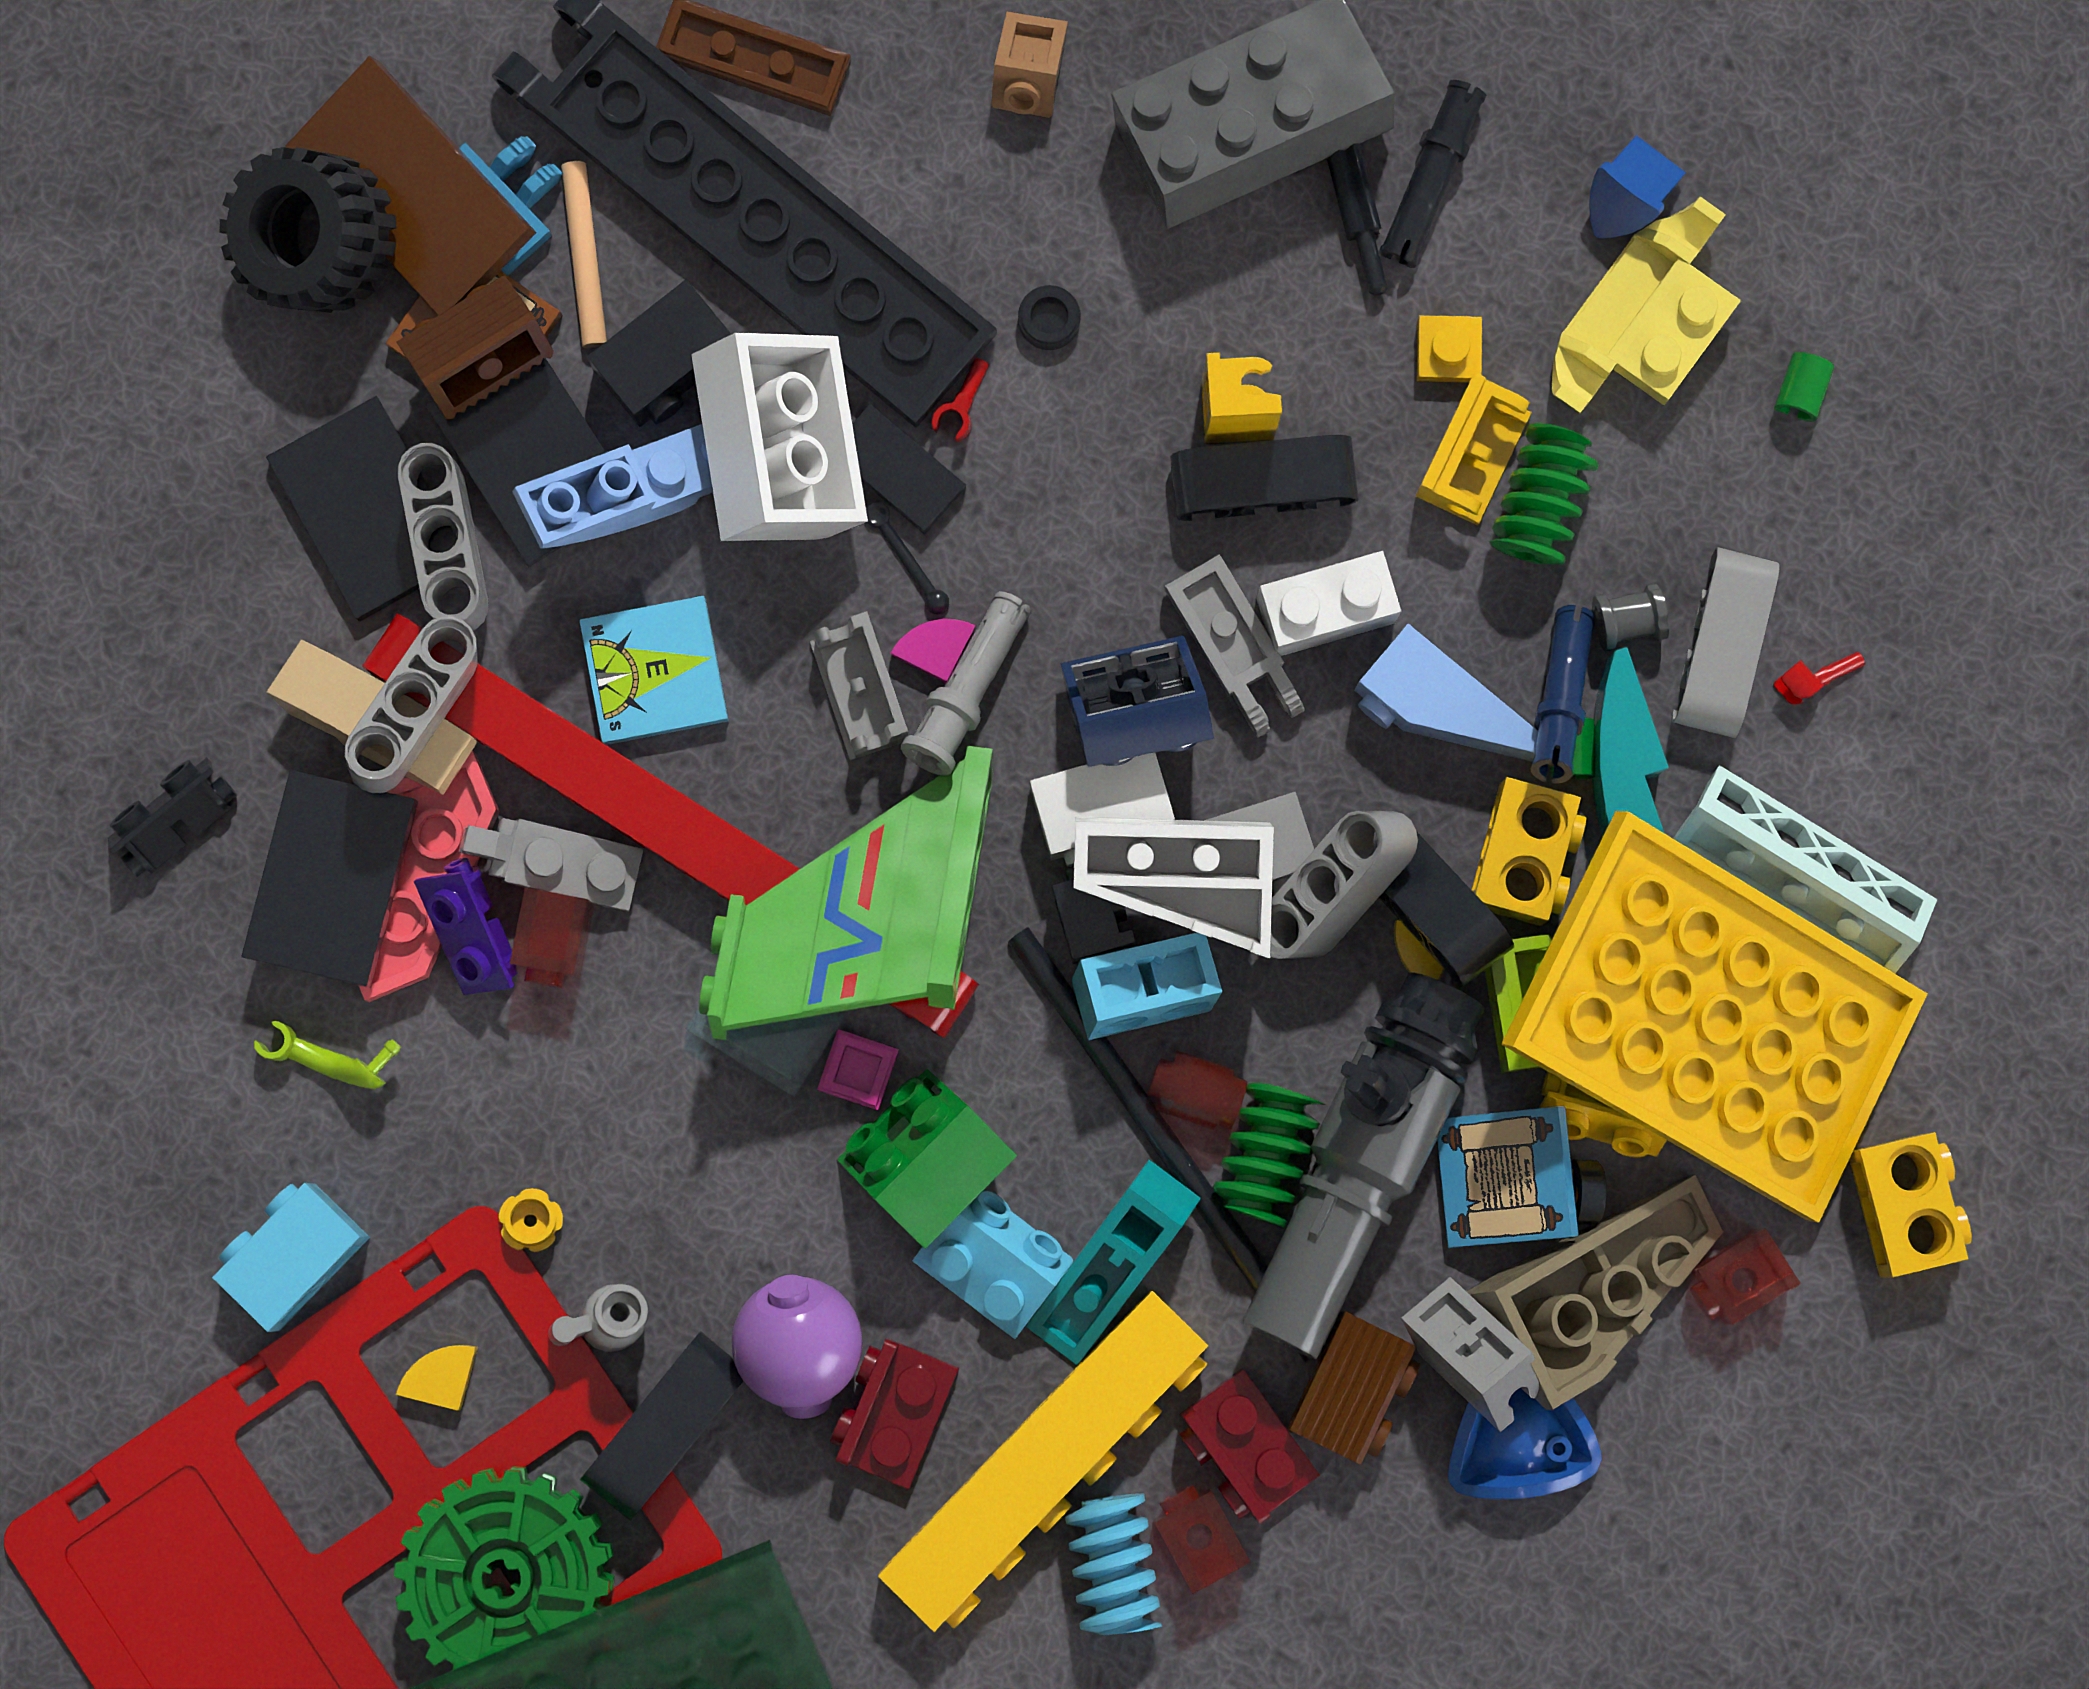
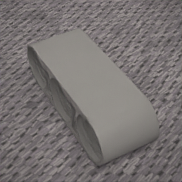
M420 443L411 447L402 455L398 465V480L421 599L426 611L433 619L453 616L463 620L472 630H476L487 616L488 596L465 478L460 467L443 447L433 443ZM430 465L446 467L445 480L438 488L432 491H423L417 488L418 476L424 468ZM442 526L458 528L457 542L450 550L443 553L430 551L429 539L437 528ZM454 587L468 588L470 590V601L462 612L455 615L442 613L441 600L449 589Z
M1716 547L1708 565L1709 568L1714 569L1708 590H1702L1694 628L1699 629L1694 649H1688L1679 688L1685 689L1679 711L1673 710L1672 722L1736 738L1748 706L1777 585L1779 563Z
M453 616L439 617L431 620L420 631L349 735L345 744V759L352 781L361 789L371 793H384L395 788L402 781L474 675L477 667V642L472 628L463 620ZM444 640L456 641L466 650L464 657L452 665H443L436 662L431 657L430 652L437 643ZM409 692L420 693L430 701L428 710L416 718H407L400 715L394 709V705L402 695ZM382 745L393 752L394 758L387 768L380 771H369L358 764L360 753L369 746Z
M1355 811L1341 818L1272 897L1270 957L1277 959L1316 958L1330 952L1416 853L1418 838L1412 821L1404 814L1394 811ZM1375 831L1377 833L1378 838L1376 850L1374 848L1373 842ZM1335 877H1337L1338 882L1337 894L1334 888ZM1297 922H1298V928H1299L1298 937H1297V935H1296V923H1297Z

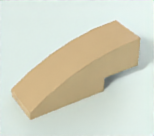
M301 639L267 690V693L288 714L335 736L345 746L349 735L385 683ZM402 695L394 705V709L400 715L407 718H416L428 710V708L406 695ZM443 719L405 777L444 795L477 744V741L465 731ZM382 745L369 746L360 753V755L385 767H388L394 758L393 752Z

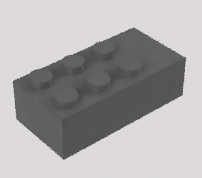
M1319 0L1111 92L1116 128L1167 229L1331 157L1338 150H1346L1354 143L1360 144L1394 129L1395 93L1345 0Z

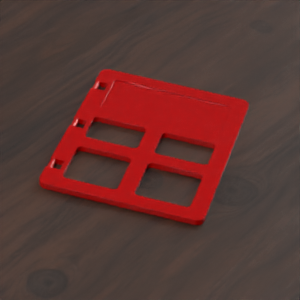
M475 1206L467 1209L409 1251L379 1269L258 1352L257 1355L217 1380L10 1523L4 1535V1547L7 1555L94 1689H399L345 1608L343 1598L347 1590L407 1549L401 1544L405 1531L412 1529L415 1525H423L417 1512L425 1503L431 1502L434 1498L445 1502L442 1489L462 1478L471 1487L472 1475L480 1470L494 1468L497 1476L503 1478L505 1470L511 1469L513 1466H528L580 1430L591 1433L602 1450L606 1448L632 1416L633 1411L582 1336L574 1338L565 1346H557L550 1341L548 1337L550 1326L558 1318L568 1316V1314L525 1250H516L505 1242L501 1235L503 1223L499 1221V1213L496 1210L485 1206ZM435 1252L446 1271L415 1291L403 1273ZM476 1269L485 1274L554 1377L555 1389L549 1396L446 1467L440 1468L430 1462L361 1357V1348L365 1342L467 1272ZM268 1367L279 1386L248 1406L236 1388ZM312 1380L318 1381L324 1386L393 1491V1500L387 1508L321 1553H312L307 1550L236 1440L240 1428ZM673 1471L669 1473L641 1508L663 1540V1552L659 1557L614 1587L608 1595L600 1597V1602L609 1609L604 1621L600 1622L598 1627H586L592 1636V1640L578 1655L566 1650L568 1662L563 1665L562 1669L551 1676L542 1668H539L538 1677L533 1679L531 1684L518 1687L513 1677L507 1676L506 1680L498 1688L484 1687L482 1679L469 1689H550L717 1571L723 1557L721 1543ZM97 1483H100L111 1501L82 1521H79L68 1503ZM501 1567L490 1574L493 1583H504L507 1592H515L511 1588L512 1584Z

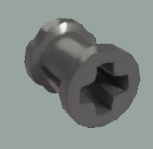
M1657 583L1646 585L1642 593L1608 599L1605 594L1593 597L1592 610L1595 615L1599 642L1604 651L1614 650L1618 642L1653 636L1657 641L1669 637L1666 603Z

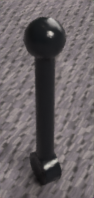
M881 502L871 503L866 508L867 523L872 527L880 529L926 596V609L933 614L944 613L949 607L948 595L944 591L935 589L889 522L890 512L888 507Z

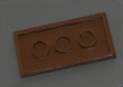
M371 56L366 58L285 145V147L292 149L298 147L348 157L359 162V168L369 169L378 178L374 188L385 189L391 199V203L385 207L386 213L396 217L397 229L389 230V242H396L394 256L386 255L385 257L438 315L466 299L473 289L487 285L537 233L387 69Z

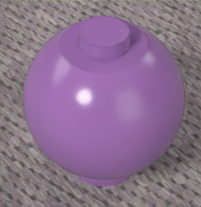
M785 1275L757 1290L745 1302L735 1320L731 1344L735 1366L745 1384L763 1400L780 1406L786 1415L793 1418L806 1419L816 1417L827 1411L833 1402V1397L849 1383L859 1365L863 1341L861 1326L856 1312L849 1301L838 1290L813 1278Z

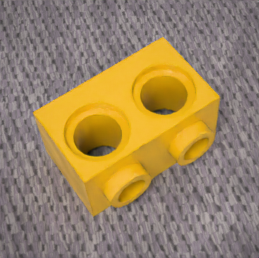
M1506 777L1499 784L1471 889L1492 913L1539 926L1549 921L1551 913L1561 914L1570 886V878L1561 876L1567 851L1577 853L1586 825V817L1577 814L1581 797ZM1540 808L1549 814L1553 822V832L1550 838L1536 839L1527 834L1522 825L1524 810ZM1521 868L1529 871L1534 876L1537 883V892L1533 900L1521 901L1514 898L1508 892L1506 876L1509 870Z
M1935 1132L1853 1150L1849 1161L1880 1277H1897L1969 1259L1965 1245L1970 1244L1972 1241L1970 1224L1964 1209L1961 1206L1955 1207L1949 1186V1181L1955 1179L1953 1159L1945 1143L1938 1144ZM1901 1154L1910 1157L1915 1162L1918 1170L1917 1180L1909 1190L1900 1188L1894 1182L1891 1174L1892 1164ZM1918 1217L1927 1220L1934 1231L1933 1244L1925 1253L1917 1252L1911 1246L1908 1239L1909 1227Z

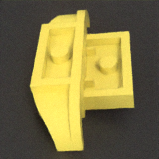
M1699 197L1685 209L1668 218L1656 220L1633 235L1627 246L1559 337L1552 371V392L1555 397L1578 414H1581L1612 370H1615L1662 405L1667 403L1741 301L1690 265L1726 214L1702 197Z

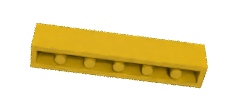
M1150 1290L879 1572L878 1577L933 1632L944 1621L954 1629L981 1601L973 1591L991 1573L1000 1581L1023 1558L1026 1552L1018 1544L1032 1529L1037 1526L1046 1533L1069 1510L1072 1505L1064 1496L1082 1478L1089 1486L1094 1484L1117 1459L1109 1449L1127 1431L1135 1439L1139 1437L1161 1414L1162 1410L1154 1402L1172 1384L1181 1392L1198 1376L1207 1365L1199 1355L1208 1345L1168 1305Z

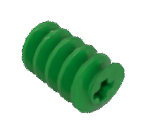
M1533 423L1529 424L1525 433L1527 441L1531 445L1521 447L1517 456V460L1523 468L1514 470L1508 481L1511 488L1516 492L1505 494L1500 504L1507 515L1497 517L1492 527L1495 535L1500 539L1488 542L1496 550L1529 563L1563 565L1567 557L1553 548L1552 543L1553 541H1572L1575 534L1560 523L1561 517L1580 518L1583 512L1580 507L1568 500L1570 494H1589L1591 486L1576 475L1578 471H1596L1599 463L1584 453L1586 447L1592 446V442L1582 434L1560 426Z
M1248 1083L1245 1092L1260 1105L1259 1107L1240 1108L1237 1117L1251 1128V1132H1232L1228 1140L1243 1153V1156L1222 1158L1220 1165L1233 1175L1235 1179L1234 1181H1215L1212 1190L1227 1202L1226 1206L1223 1207L1285 1228L1287 1220L1272 1208L1274 1204L1294 1203L1295 1196L1281 1185L1282 1179L1302 1178L1304 1172L1293 1164L1289 1157L1290 1154H1310L1312 1147L1297 1136L1298 1130L1319 1128L1320 1123L1305 1111L1306 1106L1326 1104L1272 1084Z

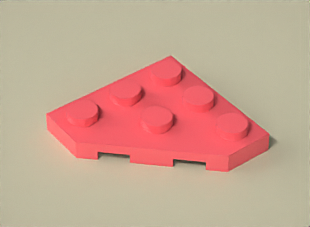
M473 750L444 795L407 777L402 779L395 788L386 791L416 799L418 804L371 988L359 986L363 998L367 1002L374 1001L429 978L442 945L414 881L418 878L446 874L444 867L460 858H468L471 866H477L480 857L459 853L464 828L470 825L492 830L500 811L478 757Z

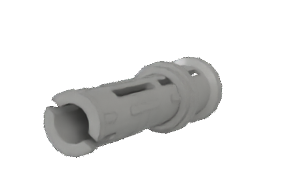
M1000 591L994 595L986 615L970 640L945 687L937 688L928 696L926 700V706L928 707L926 715L914 736H906L900 748L903 754L917 766L937 775H951L956 764L953 756L967 731L976 730L981 719V711L978 706L1020 629L1031 615L1032 611L1027 604L1022 605L1019 611L1017 610L1023 601L1020 598Z

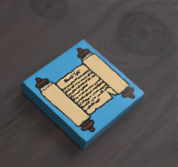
M1565 1106L1446 1119L1437 1141L1448 1248L1579 1236Z

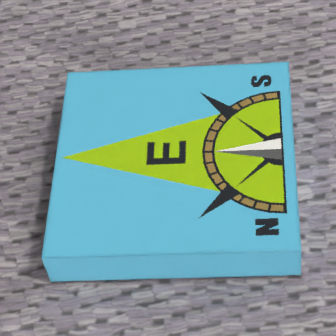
M705 596L580 619L602 743L609 745L729 721Z

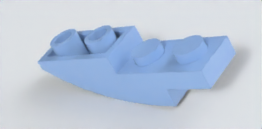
M700 424L631 450L628 444L516 486L512 492L540 548L583 542L634 528L680 512L696 504L700 497L713 493L703 425Z

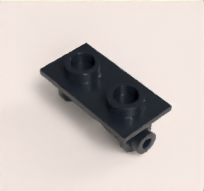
M207 757L196 766L190 760H187L172 770L161 781L160 786L165 792L146 807L140 801H136L111 822L110 827L115 832L108 837L109 850L114 854L125 845L129 851L121 859L131 872L137 877L146 870L152 874L186 845V842L172 827L173 824L181 819L197 836L224 813L232 809L229 802L237 796V793L222 776L213 783L210 782L208 777L214 771L211 761Z

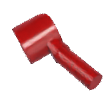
M976 358L953 402L943 404L934 412L932 426L936 433L941 425V419L949 412H957L961 414L963 419L962 428L958 431L955 441L963 440L970 433L972 423L968 412L989 367L986 361Z
M1856 652L1821 668L1813 674L1804 662L1800 660L1780 676L1773 685L1790 704H1801L1804 702L1803 698H1810L1823 686L1830 684L1832 680L1863 667L1865 661L1863 656Z

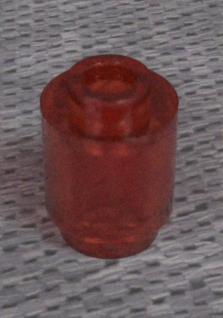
M1176 1050L1172 1061L1163 1058L1159 1059L1148 1094L1159 1098L1156 1111L1214 1130L1217 1125L1232 1129L1239 1113L1248 1081L1235 1077L1234 1069Z

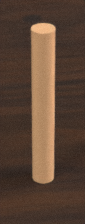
M570 161L562 164L561 170L563 173L562 178L582 348L588 349L600 347L607 341L586 163Z

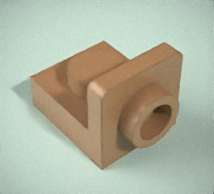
M1006 12L994 64L992 108L1008 110L1018 114H1031L1048 118L1052 116L1056 83L1066 42L1068 21Z

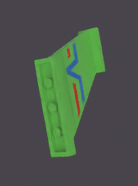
M967 746L965 759L955 765L951 775L938 776L748 905H745L744 896L730 895L727 916L717 915L712 931L711 953L719 955L715 976L705 975L699 1000V1013L707 1015L714 1039L726 1040L727 1030L928 997L929 1006L955 1010L994 774L993 749Z

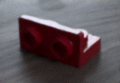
M889 1338L885 1339L881 1350L869 1346L855 1379V1382L866 1386L858 1407L855 1411L844 1406L830 1439V1443L841 1447L835 1461L846 1466H854L909 1489L959 1367Z
M1244 1369L1237 1371L1180 1413L1188 1427L1180 1432L1179 1436L1201 1466L1210 1459L1216 1464L1226 1478V1481L1220 1484L1217 1489L1239 1519L1250 1512L1259 1524H1262L1271 1517L1269 1514L1271 1511L1320 1476Z

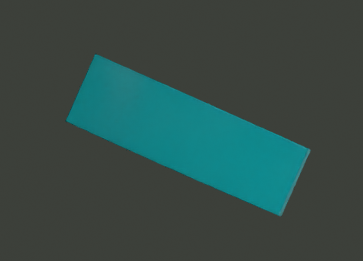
M1625 647L1614 651L1606 660L1594 713L1595 777L1592 778L1597 820L1602 838L1615 811H1628L1664 833L1646 779L1660 775L1669 766L1628 648Z

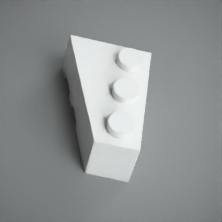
M1075 817L1074 888L1147 915H1153L1184 926L1208 937L1220 939L1270 959L1274 827L1270 822Z

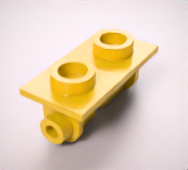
M1547 1072L1541 1093L1545 1098L1539 1108L1565 1106L1568 1139L1579 1140L1587 1137L1611 1144L1616 1152L1629 1157L1658 1156L1667 1141L1666 1139L1552 1073Z

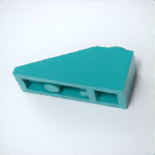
M1148 1160L1026 1327L1078 1365L1182 1228L1201 1198L1155 1163Z

